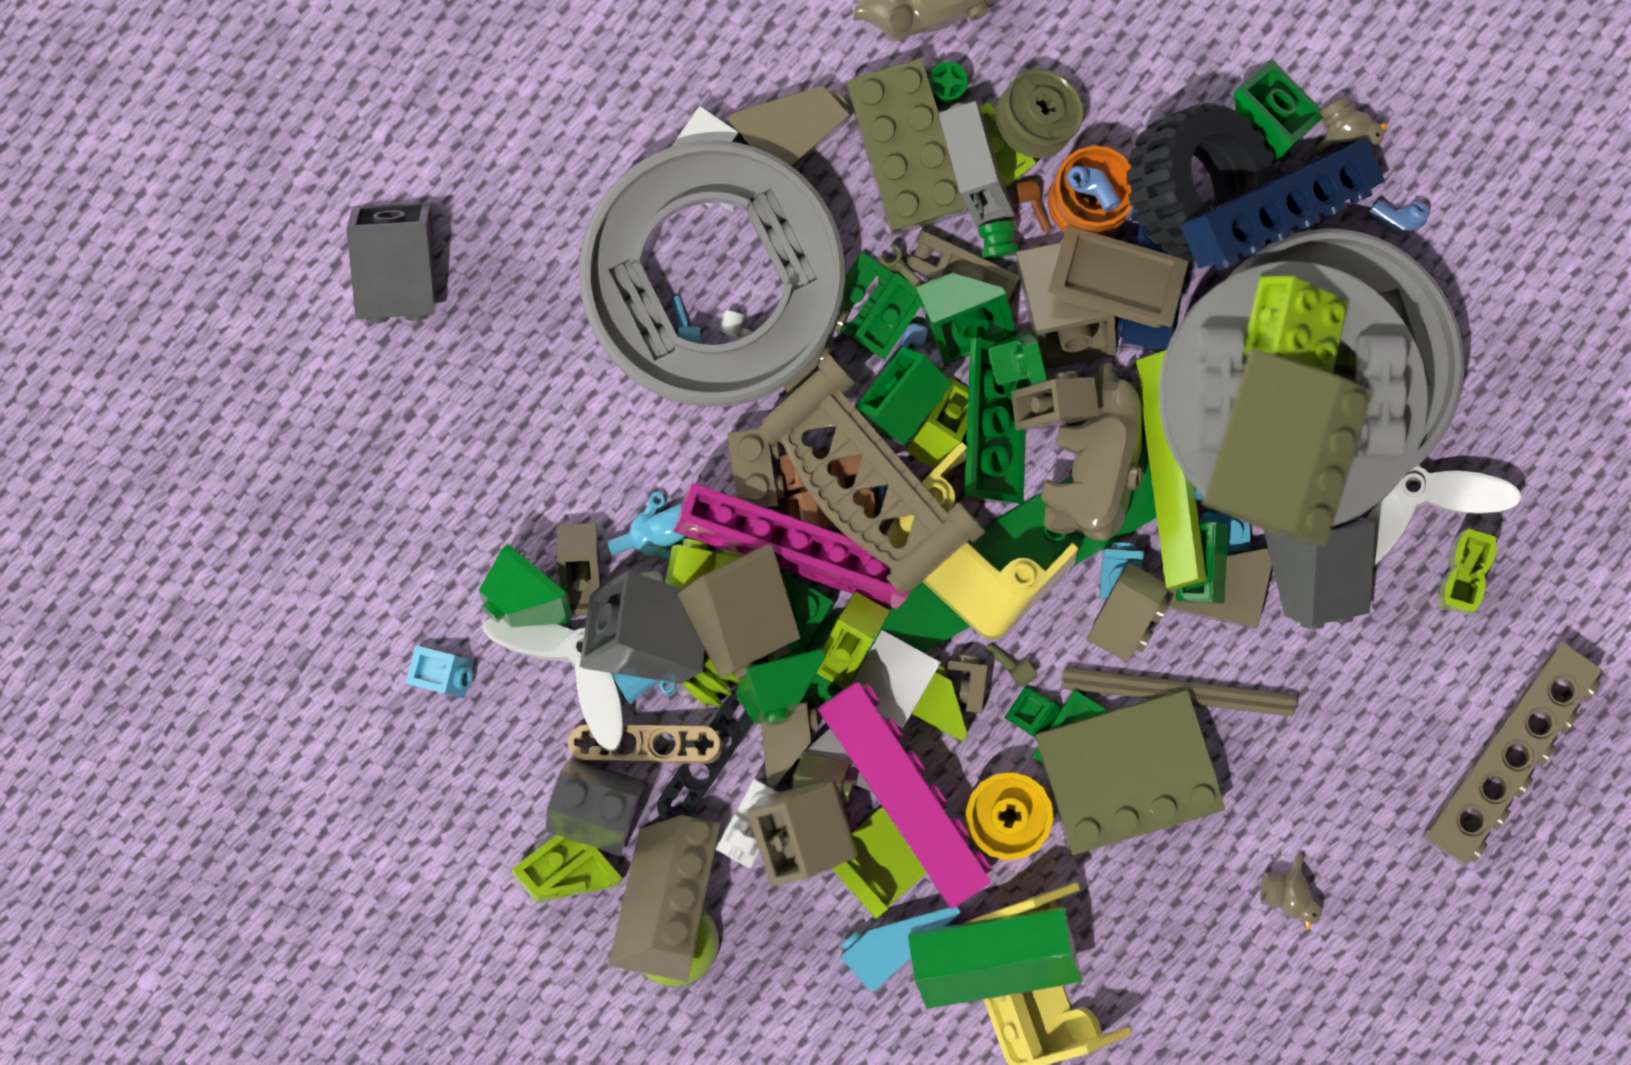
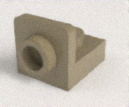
M957 655L956 662L948 661L947 670L970 673V680L962 679L959 703L966 704V712L981 714L988 666L980 665V657Z

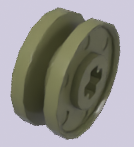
M1033 69L1021 73L1010 83L1008 89L1001 94L995 107V124L1006 143L1024 156L1039 159L1055 156L1069 143V140L1077 134L1084 119L1083 103L1077 90L1064 77L1053 71Z

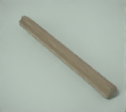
M1068 667L1063 670L1061 685L1064 689L1143 699H1154L1187 689L1192 705L1283 716H1293L1297 706L1296 696L1290 694Z

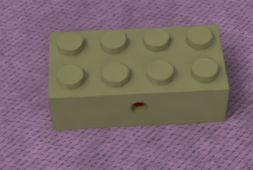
M922 58L847 80L846 91L891 237L966 215L968 208L959 192L938 109Z

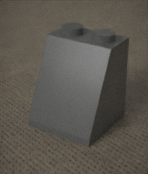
M431 202L352 207L346 229L356 319H366L368 323H382L388 321L389 317L405 316L406 320L419 321L428 318L431 314H435L437 299Z
M1356 516L1348 521L1332 526L1326 546L1296 544L1264 530L1285 617L1301 622L1300 625L1304 628L1321 629L1328 622L1348 623L1353 621V617L1370 614L1375 521Z
M628 570L590 594L579 667L680 684L701 673L706 664L707 653L704 651L705 648L677 595L682 589Z
M570 757L560 770L547 807L545 832L621 856L646 781Z

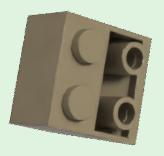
M834 780L760 797L747 811L771 887L808 879L857 856Z

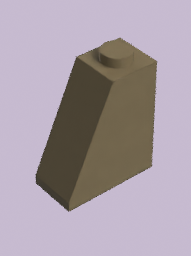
M820 86L734 112L726 119L727 125L739 133V138L745 145L771 153L795 169L849 122V114L846 110L850 106L839 92L833 90L830 93L824 86Z
M1268 548L1227 556L1225 601L1223 604L1176 601V589H1169L1164 597V600L1170 603L1167 609L1251 629L1258 628L1272 567ZM1162 575V577H1161V580H1162L1163 582H1165V576H1164V575Z

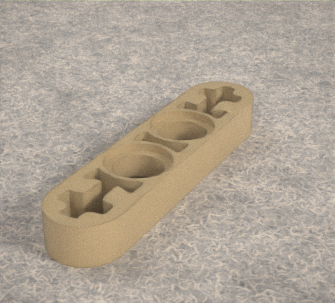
M588 724L580 725L573 729L568 739V746L572 755L585 762L708 764L716 761L723 751V740L720 735L706 726L623 725V734H633L637 742L634 751L627 755H622L617 750L609 751L608 755H604L605 749L601 746H592L589 748V753L585 754V750L577 744L578 740L585 739L586 733H590V737L595 740ZM666 733L673 735L676 743L674 750L668 755H659L655 750L656 739ZM688 733L686 736L688 742H701L702 735L707 734V739L714 742V746L706 750V755H702L701 751L697 748L685 747L687 756H682L684 750L682 734Z

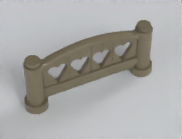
M828 354L817 364L820 369L761 421L763 424L757 429L772 446L777 442L785 446L795 471L819 508L855 544L890 567L891 573L886 578L903 595L906 591L911 592L966 542L971 540L974 543L985 533V530L960 502L946 512L844 395L856 383L841 365ZM837 426L828 456L824 459L815 458L813 447H807L803 444L802 438L804 433L809 430ZM862 456L855 484L849 489H843L839 485V477L829 474V464L833 460ZM888 485L880 515L874 519L868 518L865 515V507L857 506L854 502L855 493L861 489ZM914 515L906 545L900 549L894 548L891 544V537L884 536L880 532L881 523L886 519Z

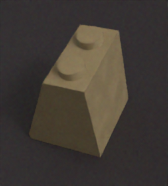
M1060 243L1048 246L1036 245L1017 252L1018 273L1032 335L1038 342L1044 370L1116 356L1115 316L1062 301L1057 298L1056 294L1048 292L1052 280L1051 273L1055 269L1061 247Z
M770 544L702 576L677 593L720 679L734 673L736 679L742 678L746 668L757 666L756 661L767 656L769 662H773L791 653L788 645L800 638L776 557Z

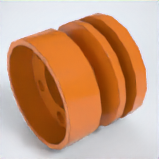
M1093 145L1076 150L1064 160L1049 187L1047 200L1051 219L1061 232L1065 233L1066 226L1068 225L1108 237L1120 228L1132 208L1128 194L1131 193V185L1127 184L1126 178L1127 170L1131 169V165L1128 164L1127 159L1111 148ZM1075 166H1085L1103 171L1122 203L1110 212H1105L1098 200H1096L1094 205H1089L1088 199L1082 198L1085 193L1075 191L1069 186L1067 180L1069 170Z

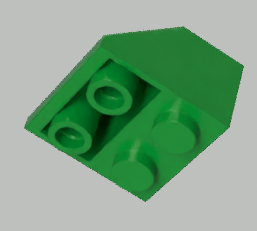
M902 347L855 408L880 436L904 445L909 438L915 435L919 425L931 410L941 402L943 395L952 384L925 355Z

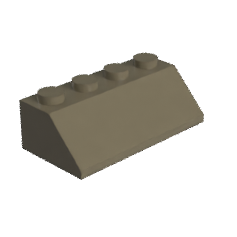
M680 815L639 829L608 966L688 982L716 852L715 849L717 847L719 822Z

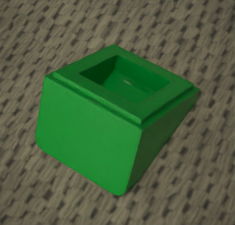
M1026 685L1004 718L1036 739V733L1050 728L1061 708Z

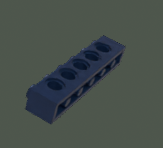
M1368 138L1327 153L1180 224L1198 269L1215 264L1216 269L1221 270L1239 262L1237 254L1241 252L1246 257L1267 248L1264 241L1269 238L1271 243H1275L1294 234L1292 227L1296 225L1298 230L1320 222L1318 214L1322 212L1327 217L1346 209L1345 201L1348 199L1351 204L1371 197L1373 195L1371 188L1385 182V179Z

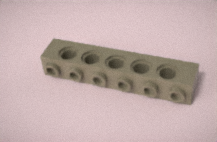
M1564 642L1556 644L1422 835V838L1460 865H1466L1469 860L1475 863L1488 845L1484 839L1492 827L1498 830L1508 818L1511 811L1506 807L1515 795L1520 798L1533 781V778L1529 776L1537 763L1544 765L1554 752L1556 746L1552 744V741L1561 730L1563 733H1566L1576 721L1579 714L1574 710L1583 698L1588 701L1599 688L1601 681L1597 677L1602 669ZM1557 680L1563 681L1569 689L1568 698L1563 703L1556 701L1551 694V687ZM1535 712L1543 715L1546 720V729L1540 735L1534 734L1528 726V720ZM1511 745L1519 746L1524 753L1523 762L1518 767L1511 766L1506 760V751ZM1489 777L1496 778L1501 784V793L1494 800L1487 798L1483 792V784ZM1467 809L1473 810L1479 819L1477 828L1472 832L1465 831L1460 824V817Z

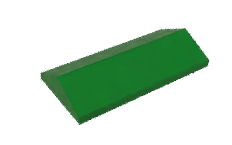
M977 338L970 339L965 497L977 502L1024 504L1026 430L1016 431L1011 391L1028 387V378L1018 380L1017 388L1016 381L998 385L995 381L988 349L999 342Z
M1065 906L908 934L914 979L926 1009L1081 983L1083 980Z

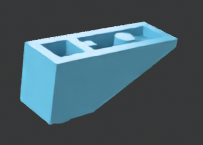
M947 907L869 929L864 935L857 930L841 944L845 952L840 958L873 993L911 958L908 941L909 933L945 927L961 911L957 907L953 909Z

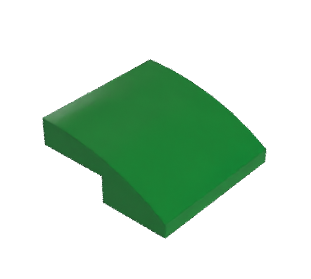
M861 252L845 275L844 306L842 309L850 312L856 303L861 302L864 298V292L877 276L878 284L854 320L844 323L841 333L869 352L885 360L920 309L921 304L916 288L908 280L897 273L894 274Z

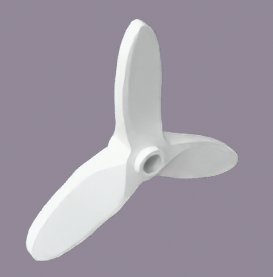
M1419 464L1403 476L1395 488L1366 518L1375 521L1373 567L1393 549L1406 531L1418 507L1429 504L1452 512L1470 514L1498 513L1508 511L1517 506L1521 501L1522 495L1513 484L1494 476L1468 471L1428 473ZM1412 481H1416L1421 484V488L1417 492H1410L1406 489L1407 485Z
M649 571L640 574L663 582V577L659 572ZM491 618L483 622L482 628L485 635L501 647L534 658L571 663L575 668L581 709L593 737L605 750L611 752L617 750L623 737V715L619 694L611 673L579 667L580 650L583 645L585 628L574 631L557 624L511 627L502 619L497 623Z

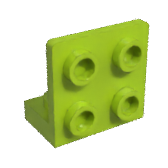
M1295 276L1260 277L1244 342L1243 355L1248 357L1250 349H1255L1332 374L1348 302Z
M884 808L878 809L851 833L857 852L856 858L831 868L875 919L880 917L890 905L926 874V871Z

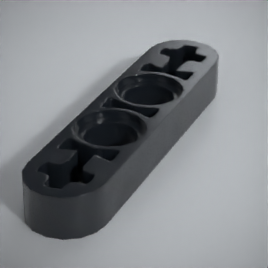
M736 692L727 698L708 726L714 731H726L731 737L730 748L723 752L716 761L704 764L708 768L709 777L700 786L690 784L686 778L687 768L691 764L681 765L657 802L658 814L664 821L671 819L666 815L668 807L664 804L667 798L675 800L681 790L674 788L677 781L680 780L687 789L698 792V796L694 801L687 795L682 802V807L686 809L683 816L690 817L754 724L750 717L748 718L743 715L736 723L737 726L743 727L741 733L737 735L730 726L719 723L723 715L729 721L734 715L735 709L731 705L735 699L739 701ZM707 734L702 735V741L697 742L694 748L701 751L702 755H706V750L710 748Z

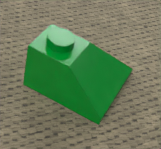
M1273 60L1268 62L1234 91L1236 116L1242 114L1252 122L1251 128L1253 130H1259L1266 139L1263 142L1266 149H1271L1275 158L1272 161L1273 166L1323 119L1319 112L1322 109Z
M955 273L933 278L925 284L916 287L922 311L944 366L970 356V339L977 338L1001 342L1016 335L1007 296L1003 287Z
M506 544L501 549L479 588V594L483 603L481 606L482 610L495 622L499 623L502 619L511 627L568 623L572 619V614L566 592L509 544Z
M823 649L746 668L736 690V695L755 725L767 722L768 726H775L791 719L790 716L796 711L825 658Z

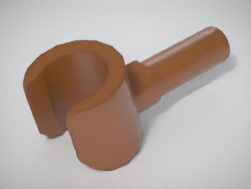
M1032 180L1016 183L1019 204L1031 202L1032 209L1042 231L1046 232L1052 229L1042 207L1038 184Z

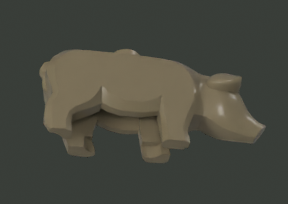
M860 0L856 2L853 21L864 20L870 22L884 32L888 40L902 41L909 35L945 29L967 17L970 21L978 20L990 12L991 8L989 6L1000 0Z
M1113 363L1102 364L1095 372V387L1099 396V416L1087 419L1082 425L1069 424L1059 427L1056 445L1076 454L1072 470L1074 483L1057 484L1048 479L1045 481L1042 501L1048 505L1045 509L1044 526L1049 531L1060 534L1078 532L1093 540H1109L1123 525L1132 490L1137 491L1140 487L1142 468L1138 467L1142 451L1141 412L1143 404L1135 388L1127 381L1121 380L1115 375Z

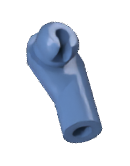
M1075 166L1069 170L1067 174L1069 186L1075 191L1096 196L1105 212L1116 209L1122 203L1103 171L1085 166Z
M1378 199L1368 215L1392 232L1402 234L1423 227L1429 217V209L1422 202H1413L1411 206L1395 210L1381 199Z

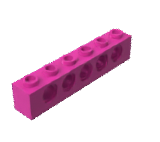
M694 483L690 485L684 495L673 532L742 556L770 544L779 569L851 594L857 592L871 601L894 609H898L907 599L909 591L901 595L886 578L891 573L890 567L867 553L846 536Z

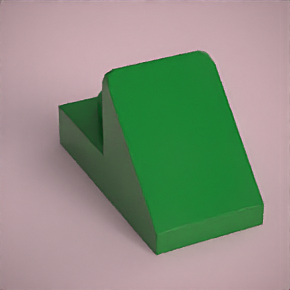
M1030 330L1014 335L988 349L995 381L998 385L1028 378L1031 384L1047 380L1038 342Z

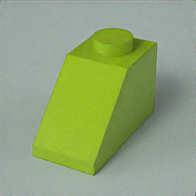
M952 377L948 378L952 385L943 395L941 402L931 410L919 425L917 432L906 449L908 453L915 456L919 461L934 469L961 443L967 431L968 388Z
M855 592L823 648L825 658L817 674L843 689L848 687L890 611Z
M938 666L911 715L964 742L968 734L952 681L944 677L947 670Z

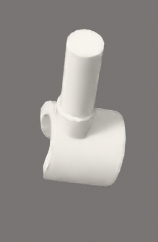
M733 311L723 313L720 324L723 333L741 338L753 333L748 329L742 328L745 315Z

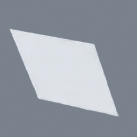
M882 630L852 683L857 681L861 687L869 684L881 702L880 705L875 707L880 716L885 719L891 717L896 725L903 728L941 662Z

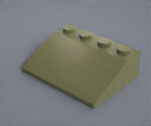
M1250 349L1202 504L1296 544L1326 546L1373 392L1341 377L1259 350Z
M1187 689L1035 734L1065 842L1072 856L1225 810L1215 771Z

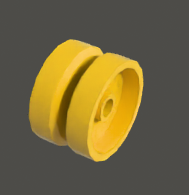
M1014 772L995 774L980 782L969 795L964 811L965 827L973 844L986 855L1002 860L1022 859L1039 850L1049 837L1054 820L1052 803L1044 788L1032 778ZM1006 809L1013 810L1015 813L1014 822L1004 824V821L1000 819L1002 811Z

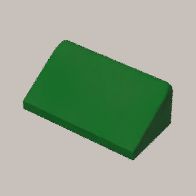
M1199 522L1206 580L1176 589V601L1223 604L1225 601L1228 526L1217 522Z

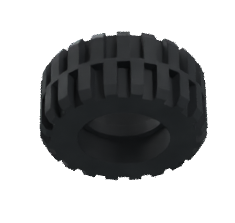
M1203 103L1155 120L1148 125L1145 131L1140 133L1135 141L1136 148L1131 150L1128 164L1132 166L1130 170H1127L1126 178L1127 184L1131 185V193L1128 194L1130 205H1135L1138 213L1135 218L1140 226L1147 228L1149 232L1146 235L1155 244H1163L1162 250L1172 256L1178 255L1180 259L1193 262L1195 259L1180 224L1211 210L1202 201L1193 183L1191 172L1193 155L1201 161L1211 177L1214 188L1213 208L1279 177L1278 170H1274L1272 161L1275 158L1271 149H1266L1263 143L1266 139L1262 133L1251 128L1252 122L1242 114L1236 116L1237 111L1222 105L1219 107L1215 103Z

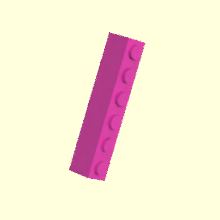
M855 681L816 708L948 906L953 909L992 883L987 876V873L992 871V868L980 850L974 854L965 843V840L970 835L958 817L953 820L949 819L942 808L948 802L936 784L930 787L927 786L920 775L926 769L912 750L908 754L904 752L898 743V740L904 736L891 717L885 721L882 719L875 708L881 702L870 685L867 684L861 687Z

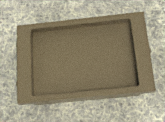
M1066 226L1064 237L1060 241L1061 247L1055 269L1051 273L1052 280L1048 292L1056 294L1057 298L1062 301L1151 327L1159 328L1162 325L1172 327L1179 297L1182 295L1181 289L1188 261L1072 226Z

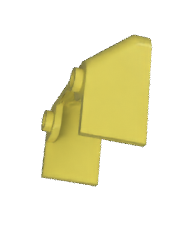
M962 442L921 482L946 512L953 508L955 501L954 490L947 481L962 467L966 459L967 447ZM914 515L895 518L888 528L887 536L891 537V544L894 548L900 549L906 545ZM966 542L922 582L979 635L987 639H999L1005 636L1075 564L1078 548L1072 543L1046 571L1030 559L1018 558L1011 561L999 572Z
M1076 882L980 915L965 923L1057 907L1055 899L1080 889ZM1063 986L983 999L1002 1053L1009 1065H1047L1088 1054L1132 1035L1130 1027L1103 1034L1097 1017L1089 1009L1079 1007L1071 1010Z

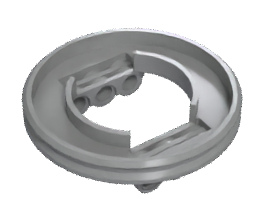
M720 140L689 142L669 147L647 157L624 173L611 186L592 215L582 244L579 265L580 289L586 316L597 340L614 364L637 384L656 395L671 401L702 407H724L754 401L777 391L799 376L815 360L831 336L840 314L845 289V258L839 230L831 211L813 185L800 172L771 153L753 146ZM705 203L728 204L747 211L759 239H761L770 256L776 273H778L784 284L783 293L776 309L761 327L737 341L718 345L699 344L677 337L641 265L643 253L650 238L664 221L685 208Z
M1324 228L1294 233L1292 236L1281 241L1268 244L1267 248L1250 256L1228 278L1247 269L1277 262L1315 263L1342 271L1362 281L1383 297L1402 318L1419 350L1427 381L1428 407L1424 434L1418 452L1406 473L1419 465L1435 449L1452 423L1460 401L1464 379V351L1458 322L1451 305L1433 277L1416 260L1393 244L1369 234L1346 229ZM1243 355L1241 363L1244 364V369L1248 359L1245 355Z
M1277 262L1250 268L1228 278L1199 299L1182 319L1169 342L1162 364L1159 384L1160 415L1168 445L1184 475L1205 497L1240 385L1242 373L1244 372V364H1241L1244 342L1259 278L1295 276L1348 302L1339 348L1348 359L1356 355V384L1373 392L1332 526L1338 525L1361 515L1385 498L1401 481L1418 452L1424 434L1428 407L1427 381L1419 350L1407 326L1393 307L1368 285L1347 273L1331 267L1306 262Z

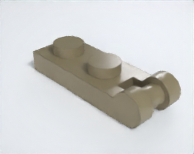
M924 231L919 232L915 241L918 246L913 256L908 255L905 262L914 273L928 279L955 273L1003 287L1008 301L1020 278L1017 274ZM932 251L943 255L937 267L927 263Z

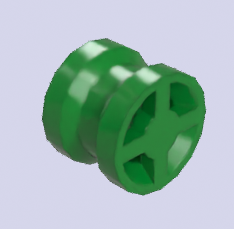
M950 61L941 62L932 69L928 79L934 100L940 104H954L965 95L968 83L967 74L957 63Z
M1001 221L978 227V235L984 241V248L981 250L983 259L991 260L1017 255V252L1020 251V245L1015 242L1014 233L1017 231L1016 221Z

